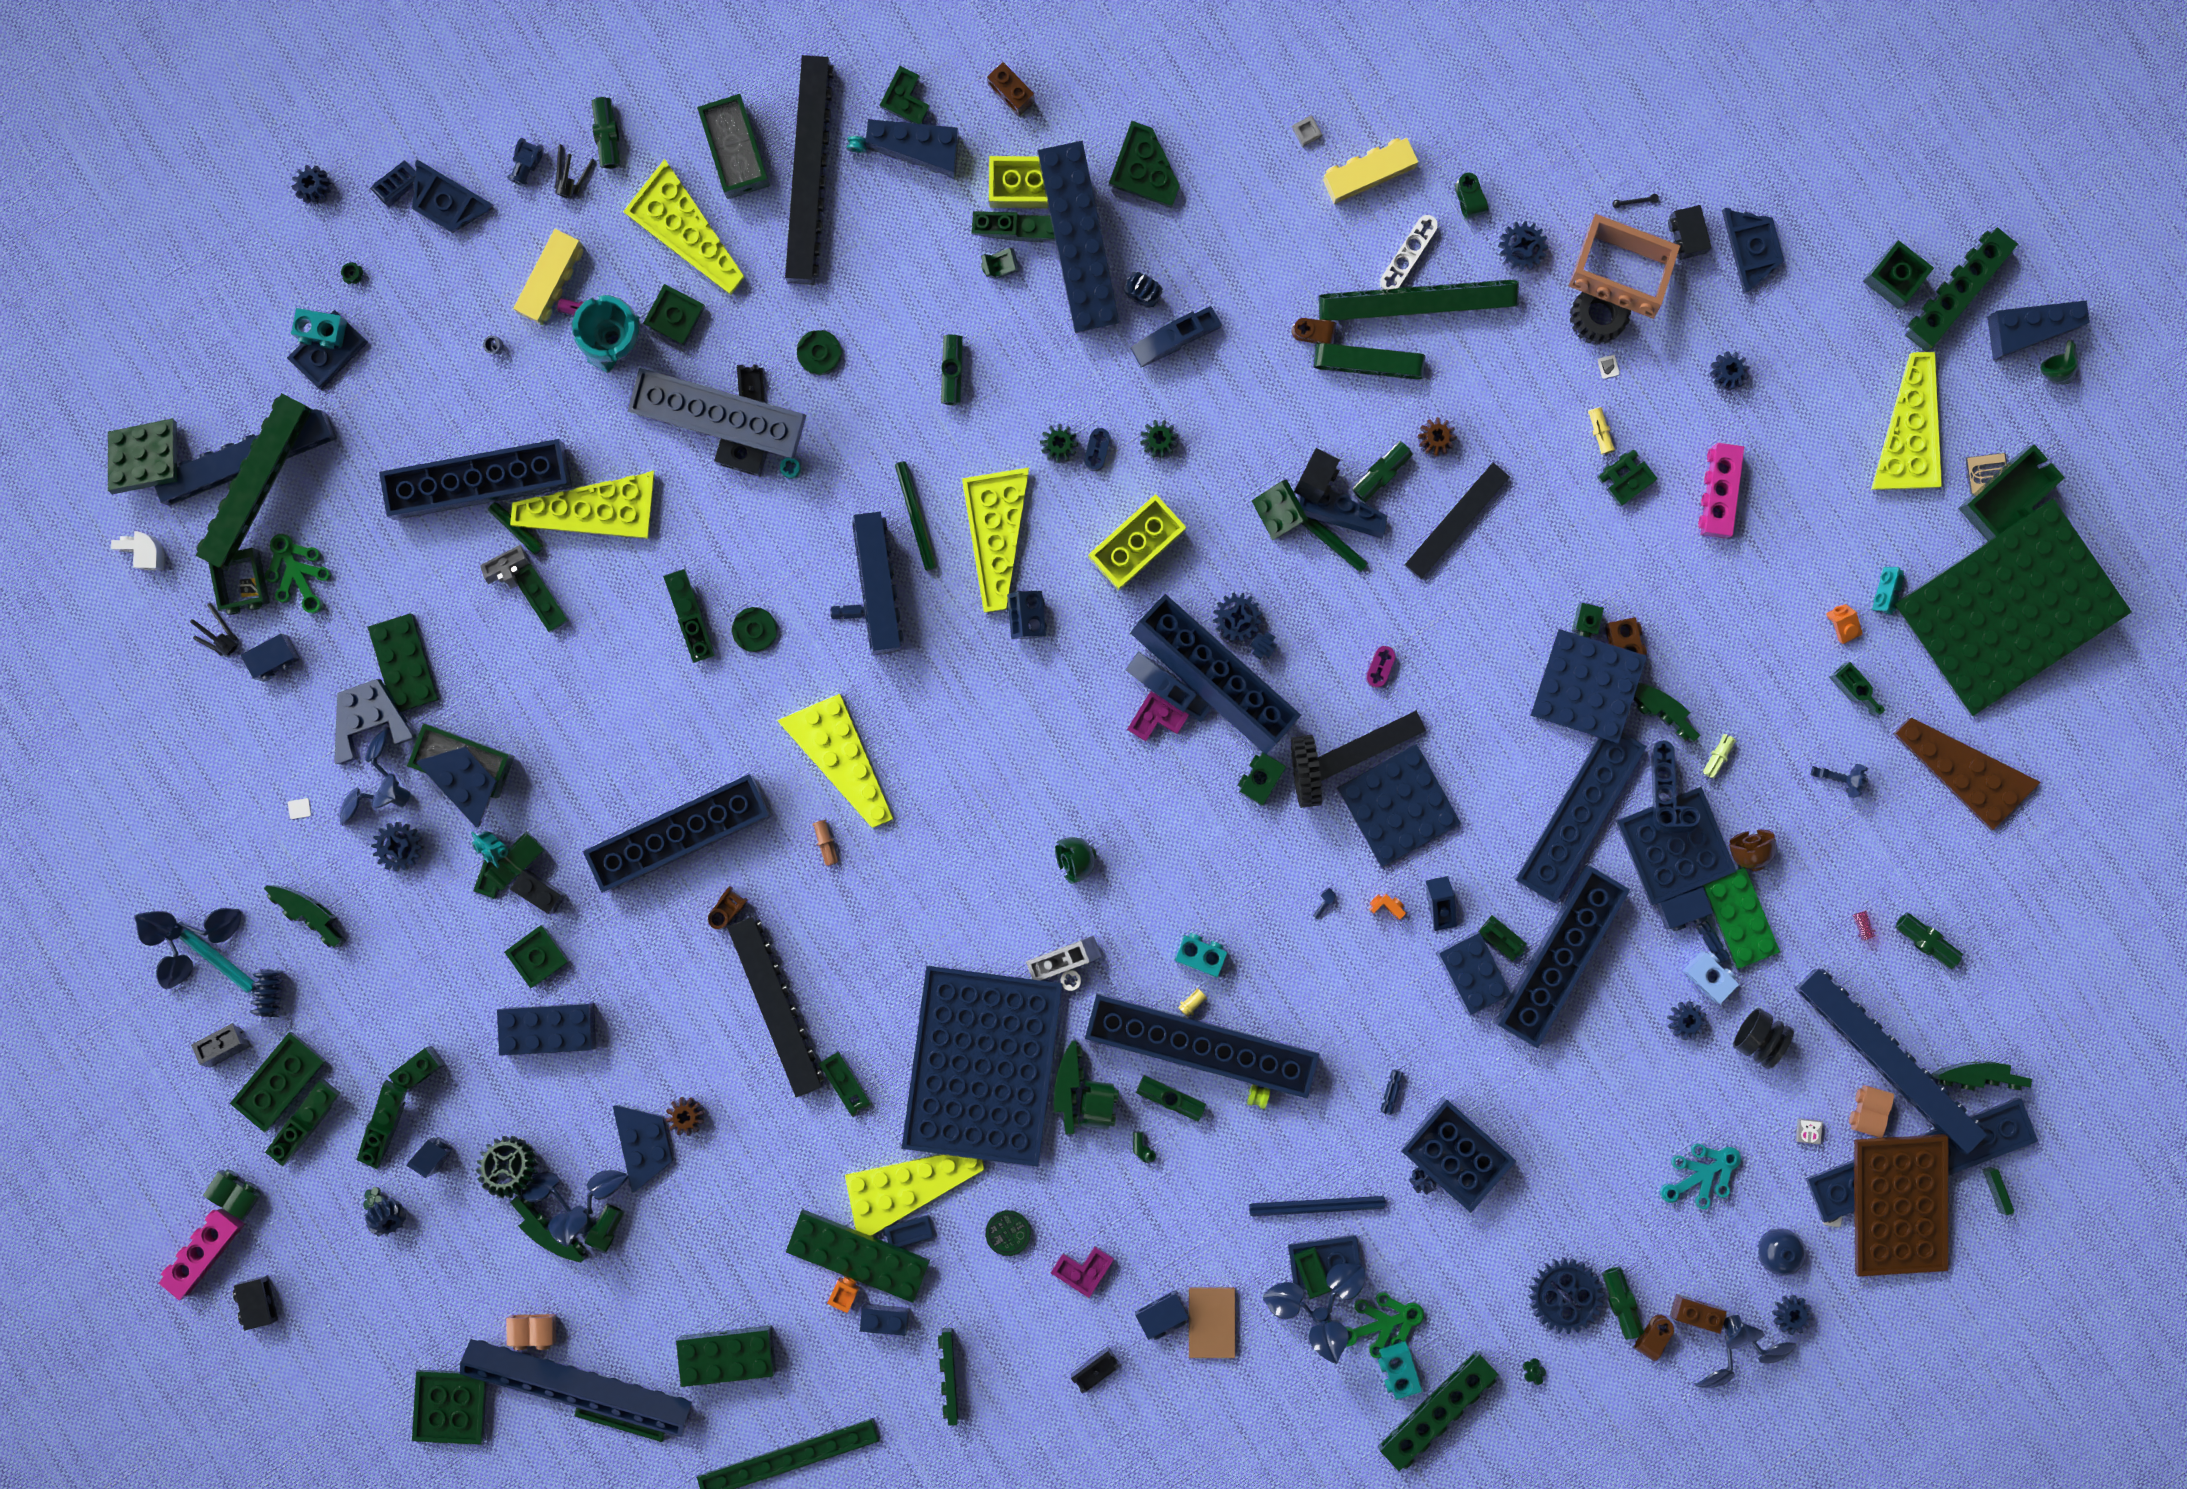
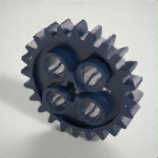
M1562 1257L1561 1264L1556 1259H1553V1266L1544 1263L1545 1271L1537 1269L1540 1277L1532 1276L1536 1285H1529V1288L1534 1293L1528 1295V1298L1535 1300V1302L1530 1304V1307L1537 1309L1534 1312V1316H1542L1539 1322L1542 1325L1548 1322L1547 1328L1549 1330L1556 1326L1558 1333H1561L1563 1328L1567 1334H1570L1571 1328H1574L1579 1333V1325L1587 1329L1586 1321L1589 1320L1594 1323L1595 1320L1592 1315L1601 1314L1596 1307L1604 1305L1598 1300V1298L1604 1296L1602 1292L1598 1291L1603 1285L1595 1283L1599 1278L1598 1275L1593 1274L1590 1276L1593 1269L1588 1267L1584 1270L1585 1263L1582 1261L1576 1266L1574 1258L1570 1260L1569 1264L1564 1257ZM1570 1274L1569 1283L1562 1285L1560 1283L1562 1275ZM1551 1281H1554L1581 1306V1310L1576 1309L1551 1285ZM1581 1290H1587V1297L1584 1300L1577 1299V1294ZM1548 1291H1554V1299L1549 1302L1545 1301V1294ZM1565 1307L1572 1308V1313L1568 1317H1562V1310Z

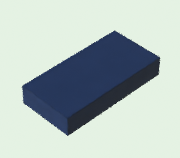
M929 1214L884 1228L888 1243L897 1247L907 1246L935 1237Z

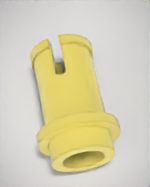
M1197 988L1184 1002H1180L1181 1005L1178 1008L1186 1017L1193 1016V1012L1208 998Z

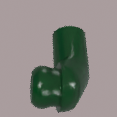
M1133 1132V1153L1145 1163L1155 1161V1151L1144 1144V1132Z

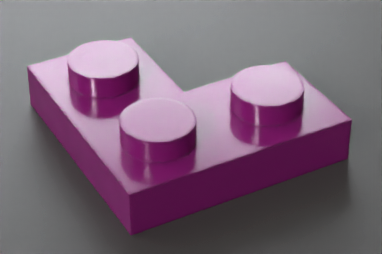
M1150 691L1128 726L1127 731L1145 742L1157 723L1178 734L1189 714L1183 713L1162 697Z
M1096 1246L1093 1247L1083 1264L1062 1253L1050 1273L1090 1298L1114 1258Z

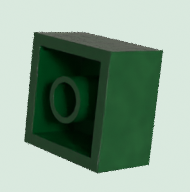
M1897 240L1887 249L1863 282L1899 309L1909 301L1934 267L1901 241Z

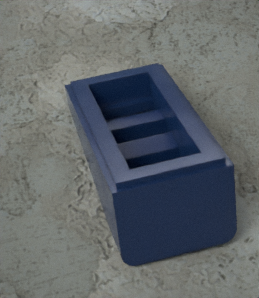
M404 160L374 183L370 189L390 208L414 185L416 171ZM405 169L412 177L408 179L402 171ZM399 176L404 183L400 184L395 178ZM391 182L397 187L395 190L389 186ZM384 188L390 192L387 196L382 192Z

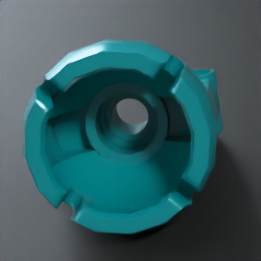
M600 295L598 300L592 297L584 301L576 310L572 321V334L575 337L574 341L578 348L587 357V362L609 373L617 360L628 355L636 345L639 336L638 322L640 317L621 298L611 295ZM612 335H618L619 338L616 343H608Z

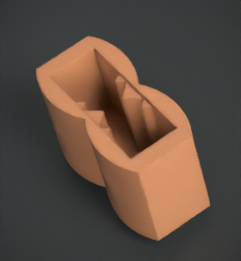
M1866 1085L1858 1089L1855 1096L1857 1108L1851 1112L1849 1118L1851 1129L1882 1138L1887 1126L1888 1115L1892 1108L1894 1094Z
M556 1314L510 1315L506 1318L507 1346H513V1350H525L527 1346H536L537 1350L550 1349V1345L556 1343Z

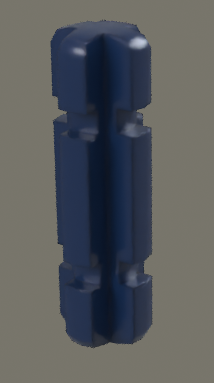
M861 604L843 605V608L832 606L830 615L833 620L841 619V617H844V619L862 618V616H865V610Z
M1703 921L1699 923L1696 929L1700 935L1703 934L1702 938L1710 951L1715 953V956L1720 960L1719 963L1727 961L1730 955L1726 949L1723 950L1724 946L1716 933L1711 931L1712 927L1709 922Z
M1391 1071V1081H1388L1383 1098L1385 1101L1382 1102L1380 1108L1382 1113L1393 1114L1395 1107L1393 1104L1396 1103L1401 1087L1399 1083L1402 1082L1404 1073L1401 1071Z

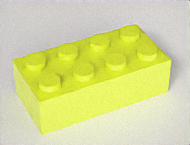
M989 156L990 208H1048L1038 156Z
M1155 494L1089 553L1088 559L1120 591L1186 531V526Z

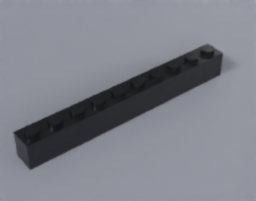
M802 55L785 270L787 283L814 285L815 278H819V265H816V258L821 255V242H818V234H822L823 221L819 220L820 211H824V198H821V191L826 188V176L823 175V167H827L828 154L824 153L825 145H829V131H826V124L831 121V109H828V101H832L833 88L829 87L830 78H834V65H831L829 57Z

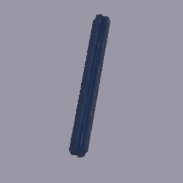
M1384 1196L1251 1203L1249 1204V1214L1253 1217L1384 1209L1386 1207V1200Z

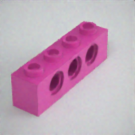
M1716 443L1708 450L1707 462H1710L1709 471H1706L1704 476V484H1707L1706 493H1703L1701 499V506H1704L1703 515H1700L1698 521V528L1701 529L1700 535L1725 539L1733 536L1744 446ZM1719 463L1727 466L1726 474L1720 472L1718 468ZM1717 485L1724 488V496L1716 493L1715 488ZM1714 507L1721 510V518H1716L1713 515Z
M223 1208L214 1209L205 1218L207 1223L202 1229L199 1227L191 1235V1243L187 1247H182L175 1256L178 1259L174 1264H169L161 1273L163 1277L158 1284L179 1301L188 1297L245 1225L240 1219ZM212 1228L217 1230L218 1239L212 1237ZM197 1247L203 1249V1258L198 1256ZM183 1265L189 1269L188 1276L182 1272Z

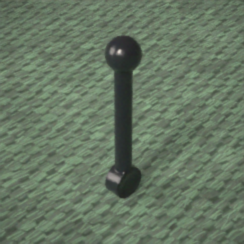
M1652 194L1650 197L1624 201L1616 199L1612 202V206L1619 208L1621 205L1649 201L1656 203L1659 200V196Z

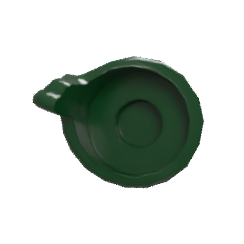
M2070 339L2067 341L2064 354L2049 357L2040 365L2042 375L2046 376L2048 380L2065 385L2074 379L2078 369V355L2074 340Z

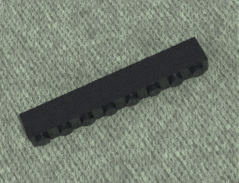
M756 916L727 927L795 1097L797 1098L824 1086L822 1082L825 1081L824 1074L821 1068L817 1069L814 1060L817 1059L812 1046L808 1047L805 1039L808 1038L805 1027L803 1025L800 1026L797 1017H799V1012L796 1005H791L788 996L791 995L787 983H782L779 975L782 974L779 963L773 961L771 954L774 951L770 941H765L762 933L765 932V928L761 919L757 920Z

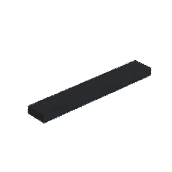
M1492 462L1404 566L1419 579H1422L1510 476Z
M1417 710L1319 756L1320 780L1329 778L1425 732L1426 729Z

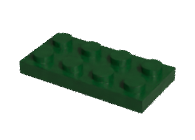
M409 613L368 626L384 684L396 702L395 705L399 712L438 701V694L414 615Z
M289 1032L229 1104L264 1133L268 1132L326 1060L293 1032Z

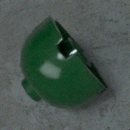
M1068 837L1056 842L1059 845L1055 846V856L1060 870L1064 867L1067 875H1064V878L1070 884L1086 879L1093 872L1097 854L1094 847L1089 846L1085 840L1077 837Z

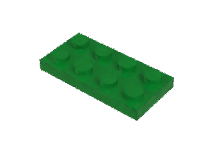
M1739 868L1734 873L1702 885L1736 969L1780 952L1746 868Z

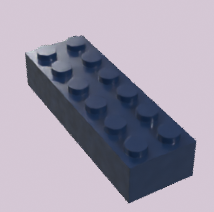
M881 511L855 514L852 519V528L870 654L872 656L898 652L900 646L904 643L902 630H898L897 627L900 621L899 607L895 608L894 606L897 590L896 585H891L894 569L893 563L888 562L891 549L889 540H885L884 536L888 530L886 517H882Z

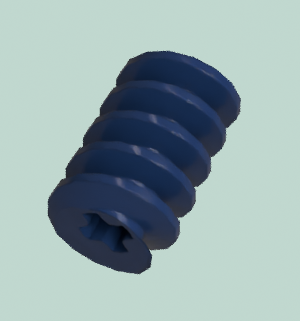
M260 969V972L253 974L259 981L252 983V986L257 987L258 990L251 992V995L258 997V999L250 1001V1004L257 1006L256 1009L250 1010L251 1014L262 1017H279L273 1012L280 1010V1007L274 1003L281 1001V997L275 994L282 992V988L275 985L283 983L281 978L276 977L283 974L282 970Z

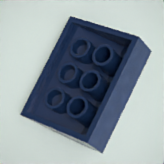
M1442 1097L1428 1113L1401 1150L1404 1155L1470 1213L1516 1162L1511 1155L1445 1097Z

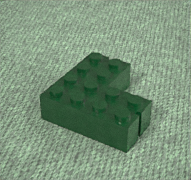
M2033 444L2018 453L1958 509L1989 541L2033 512L2032 507L2065 477L2052 463L2040 468L2037 467V465L2046 462L2048 458Z

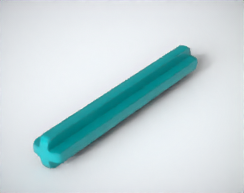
M185 929L181 933L179 938L246 993L251 992L255 988V986H252V983L255 981L194 932Z

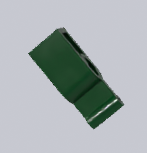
M1851 662L1842 664L1829 676L1849 700L1862 702L1869 709V714L1876 716L1881 715L1885 711L1884 707L1871 697L1873 694L1871 684ZM1861 687L1863 694L1858 696L1856 688Z
M526 831L508 849V855L497 861L499 868L493 865L484 875L502 891L544 850V847Z

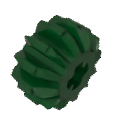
M1154 420V428L1146 424L1145 428L1148 432H1141L1140 436L1146 439L1140 441V445H1148L1144 450L1146 454L1153 450L1152 458H1156L1157 452H1160V457L1163 459L1165 458L1164 451L1170 455L1173 454L1171 447H1177L1178 443L1173 439L1178 438V433H1171L1174 429L1173 425L1166 429L1165 420L1162 421L1161 426H1158V421ZM1158 435H1162V439L1165 442L1161 441V444H1157L1156 439L1153 437L1157 438Z
M1058 424L1057 431L1054 430L1053 426H1049L1051 434L1043 432L1042 436L1047 440H1040V445L1046 446L1041 450L1042 454L1049 453L1047 457L1049 461L1056 456V463H1060L1061 456L1064 457L1066 462L1069 461L1067 453L1074 456L1076 451L1071 447H1078V442L1072 441L1077 437L1076 433L1068 435L1071 428L1068 426L1062 431V424ZM1056 439H1059L1060 442L1065 441L1062 448L1053 446Z

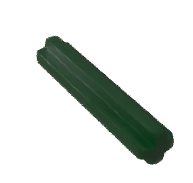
M494 502L489 506L488 511L533 554L537 555L543 549V545L524 527H513L510 525L511 515L499 503Z

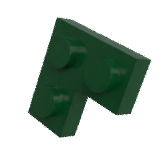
M899 65L879 105L880 108L910 123L922 124L930 109V105L911 96L920 79V75Z

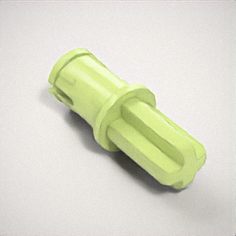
M1723 734L1717 748L1711 752L1712 756L1703 770L1707 777L1715 778L1723 763L1728 761L1727 756L1737 742L1736 739Z

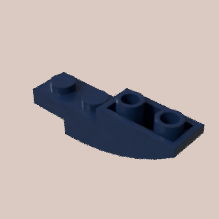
M1209 306L1199 312L1194 313L1192 311L1140 340L1130 349L1142 368L1179 351L1183 345L1220 329L1222 324L1212 306Z
M1139 651L1125 669L1150 690L1199 722L1203 721L1212 708L1191 687Z

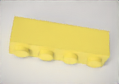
M1397 138L1390 141L1388 146L1383 149L1376 147L1367 152V156L1351 158L1346 162V165L1340 168L1338 165L1329 168L1324 175L1323 182L1333 204H1336L1415 169L1418 160L1408 138L1403 140Z
M554 229L513 308L518 314L540 325H543L544 321L549 320L554 302L558 301L562 295L563 289L561 288L564 282L571 278L573 273L572 267L575 261H579L583 254V245L579 240Z

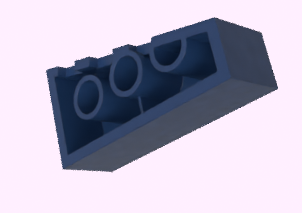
M2087 300L1997 310L1987 316L1993 361L2074 331L2090 323Z

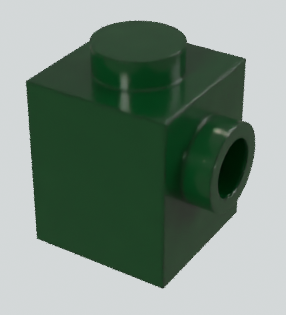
M1587 603L1578 604L1572 631L1578 632L1577 635L1587 638L1597 635L1604 608Z

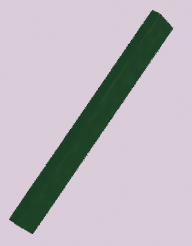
M870 1418L697 1475L696 1478L700 1489H737L879 1442L880 1439L874 1420Z

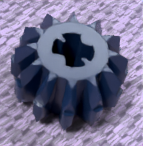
M305 165L304 172L301 169H297L300 175L292 177V180L296 183L291 186L294 191H297L295 196L298 199L303 198V202L309 204L311 200L314 204H318L319 198L326 200L324 193H331V189L327 186L332 184L331 180L327 178L328 173L325 170L320 171V168L316 165L312 169L309 165Z
M1132 272L1130 277L1127 278L1123 291L1128 298L1145 307H1154L1158 303L1163 288L1157 281L1140 272Z
M1726 351L1724 356L1718 355L1716 357L1717 362H1712L1710 365L1715 369L1710 372V376H1716L1713 384L1721 382L1720 388L1725 389L1728 386L1729 390H1734L1735 386L1741 387L1743 380L1749 377L1745 371L1749 370L1750 366H1743L1742 364L1746 361V358L1743 357L1739 360V353L1735 352L1731 356L1729 351ZM1728 367L1732 368V370H1731L1730 372H1733V373H1732L1731 375H1729V374L1727 373L1729 370H1726V368H1728Z
M1688 1001L1686 1006L1683 1002H1679V1010L1675 1007L1671 1008L1674 1016L1668 1015L1667 1019L1673 1020V1023H1670L1668 1028H1675L1674 1036L1677 1037L1681 1034V1039L1687 1040L1689 1035L1694 1040L1696 1039L1695 1031L1701 1035L1704 1033L1700 1025L1707 1026V1022L1701 1021L1702 1018L1706 1017V1013H1699L1701 1010L1700 1005L1693 1007V1002ZM1690 1018L1691 1023H1683V1019Z
M383 1197L381 1202L374 1201V1206L367 1207L368 1213L364 1215L368 1230L378 1237L383 1234L387 1237L391 1232L396 1233V1229L403 1227V1222L406 1220L402 1204L394 1200L393 1197L388 1200Z
M1794 1294L1789 1299L1786 1296H1782L1783 1303L1775 1302L1779 1309L1772 1311L1773 1315L1778 1316L1774 1319V1323L1780 1325L1779 1329L1785 1332L1787 1330L1790 1335H1794L1796 1330L1800 1334L1803 1333L1802 1326L1804 1325L1809 1328L1810 1324L1806 1321L1807 1319H1813V1315L1808 1313L1812 1309L1811 1306L1805 1305L1806 1300L1802 1297L1797 1299V1296ZM1791 1311L1796 1314L1794 1318L1789 1315Z

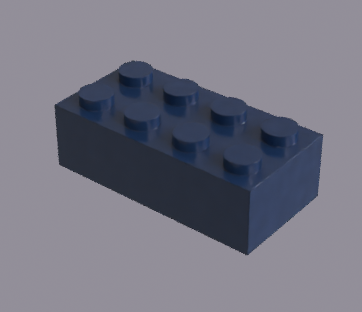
M594 1003L497 1009L499 1056L596 1049Z

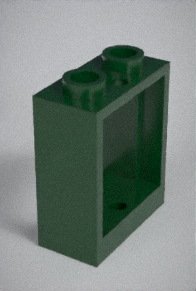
M255 548L238 550L231 565L251 561L258 598L229 603L223 569L208 562L218 611L225 612L227 615L241 613L240 609L258 610L263 608V604L270 603L259 550Z

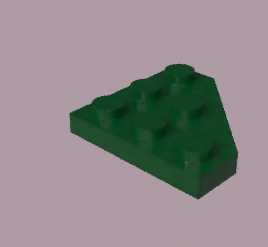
M1131 121L1108 186L1172 208L1180 184L1170 167V163L1157 140L1153 128Z

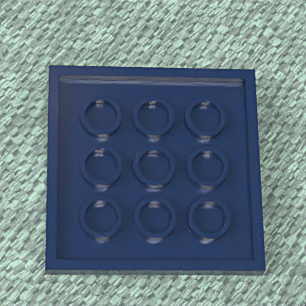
M1558 629L1530 716L1619 743L1647 656Z
M1417 744L1337 787L1339 794L1380 867L1391 863L1461 824Z
M1702 787L1676 796L1677 806L1694 807L1700 812V821L1692 832L1658 831L1653 823V806L1616 820L1650 905H1655L1736 872ZM1662 815L1659 817L1661 822L1665 824L1671 822L1668 816ZM1683 816V820L1686 823H1694V819L1691 816Z

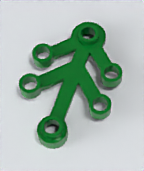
M286 534L275 535L270 541V549L274 554L270 567L265 572V579L268 582L277 583L281 578L278 570L282 559H284L287 565L280 588L275 593V598L282 603L290 601L291 593L289 590L294 578L304 597L302 601L303 609L311 614L318 613L323 606L322 600L313 595L302 573L315 576L321 581H328L331 578V571L325 567L317 568L297 562L292 553L303 555L308 560L315 562L321 557L320 551L314 547L306 548L293 544L292 539ZM282 541L286 544L284 549L279 548V544ZM315 550L316 556L310 558V552ZM323 570L327 573L325 578L320 577V573ZM275 572L276 577L271 580L269 577L270 573ZM286 592V598L281 600L280 594ZM312 601L317 602V607L314 609L310 606Z
M1379 1292L1376 1296L1377 1303L1382 1307L1388 1306L1399 1312V1314L1389 1316L1368 1305L1364 1299L1356 1300L1354 1308L1358 1313H1365L1378 1321L1354 1329L1345 1326L1347 1331L1351 1333L1347 1347L1354 1345L1358 1337L1381 1330L1375 1343L1369 1346V1353L1372 1357H1381L1380 1352L1373 1354L1372 1349L1376 1346L1380 1349L1384 1347L1394 1325L1403 1323L1398 1335L1392 1337L1390 1341L1391 1346L1394 1345V1341L1397 1339L1404 1342L1411 1327L1417 1326L1423 1321L1424 1311L1419 1304L1411 1302L1404 1305L1390 1298L1388 1293ZM1380 1296H1387V1301L1385 1303L1379 1302ZM1361 1302L1365 1303L1366 1305L1365 1309L1359 1310L1357 1308L1358 1304ZM1410 1310L1416 1311L1415 1317L1410 1318L1408 1316Z

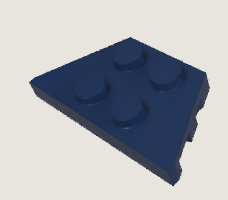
M418 159L416 160L412 209L453 234L493 209L494 205Z
M1724 208L1722 214L1743 294H1745L1783 263L1784 258L1772 217L1756 216L1754 213H1741L1732 211L1731 208Z
M467 747L418 760L416 763L469 821L478 828L482 823L481 819L485 809L488 808L491 800L490 796L498 780Z
M614 1105L613 1111L631 1192L633 1193L673 1161L664 1116L622 1107L621 1105Z

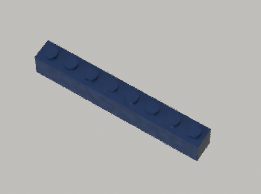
M318 409L312 410L287 459L337 439L327 413ZM259 435L245 436L239 443H228L221 446V450L214 453L213 451L205 452L196 460L180 462L177 467V482L154 486L160 503L170 506L237 478L241 462L244 458L248 457L251 451V443Z

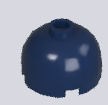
M1788 1229L1769 1230L1758 1242L1759 1261L1764 1268L1774 1274H1793L1805 1262L1806 1250L1804 1243L1798 1235Z

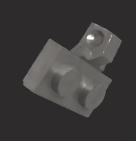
M519 545L481 564L480 567L488 585L496 580H500V582L504 581L507 583L511 590L518 586L515 577L519 573L518 570L528 565L529 562L525 550Z

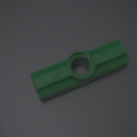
M597 97L591 100L594 117L592 129L594 140L598 147L600 167L614 169L621 165L617 143L619 142V131L614 120L612 99Z
M957 334L943 335L941 404L945 405L961 404L963 336ZM955 365L958 367V371L954 375H949L946 373L948 366Z
M1399 441L1383 458L1380 457L1370 467L1368 473L1352 488L1354 494L1366 503L1411 458L1413 453L1410 448Z
M1905 912L1896 922L1894 928L1913 941V945L1921 952L1934 957L1948 969H1953L1961 961L1963 953L1944 940V936L1940 932L1924 925L1910 913Z
M1143 1075L1136 1090L1137 1094L1199 1122L1206 1103L1146 1075ZM1173 1092L1177 1095V1101L1174 1104H1167L1164 1098L1167 1093Z
M1620 1266L1606 1269L1601 1274L1609 1294L1608 1301L1615 1317L1617 1316L1622 1335L1626 1340L1640 1337L1644 1334L1636 1311L1638 1309L1632 1291L1627 1286L1623 1271Z

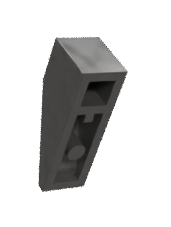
M1093 935L1026 961L1033 980H1043L1102 957Z

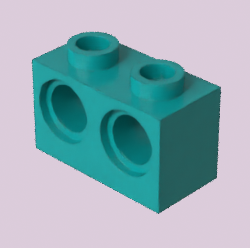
M296 308L291 335L298 339L297 342L311 345L312 342L320 343L321 347L334 349V346L342 347L347 320L339 315ZM307 323H311V329L308 332H304V326ZM333 327V334L326 337L327 329Z
M1191 932L1189 936L1184 935L1174 961L1218 978L1227 955V951L1223 950L1224 945L1211 941L1209 945L1202 942L1203 937ZM1189 943L1197 946V953L1194 956H1187L1184 952L1185 946ZM1212 951L1216 952L1219 957L1217 963L1213 965L1206 962V955Z
M1406 1342L1379 1349L1381 1358L1378 1359L1381 1372H1386L1388 1379H1385L1384 1382L1388 1393L1392 1392L1395 1399L1398 1400L1422 1392ZM1394 1358H1400L1397 1363H1390ZM1400 1379H1406L1403 1384H1397Z

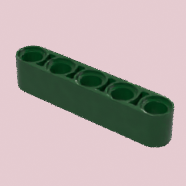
M1319 343L1315 345L1313 367L1320 370L1423 379L1426 356L1413 352Z

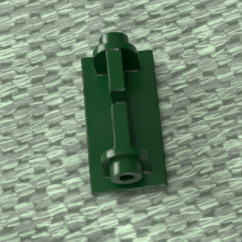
M1493 915L1489 917L1478 931L1482 937L1512 961L1524 952V947L1527 945L1525 941Z

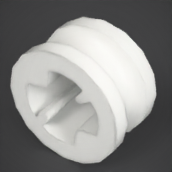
M1067 970L1062 974L1061 983L1063 988L1073 991L1080 986L1081 977L1078 972ZM1067 974L1077 977V981H1075L1077 984L1072 987L1070 984H1065L1064 980H1067L1065 978Z

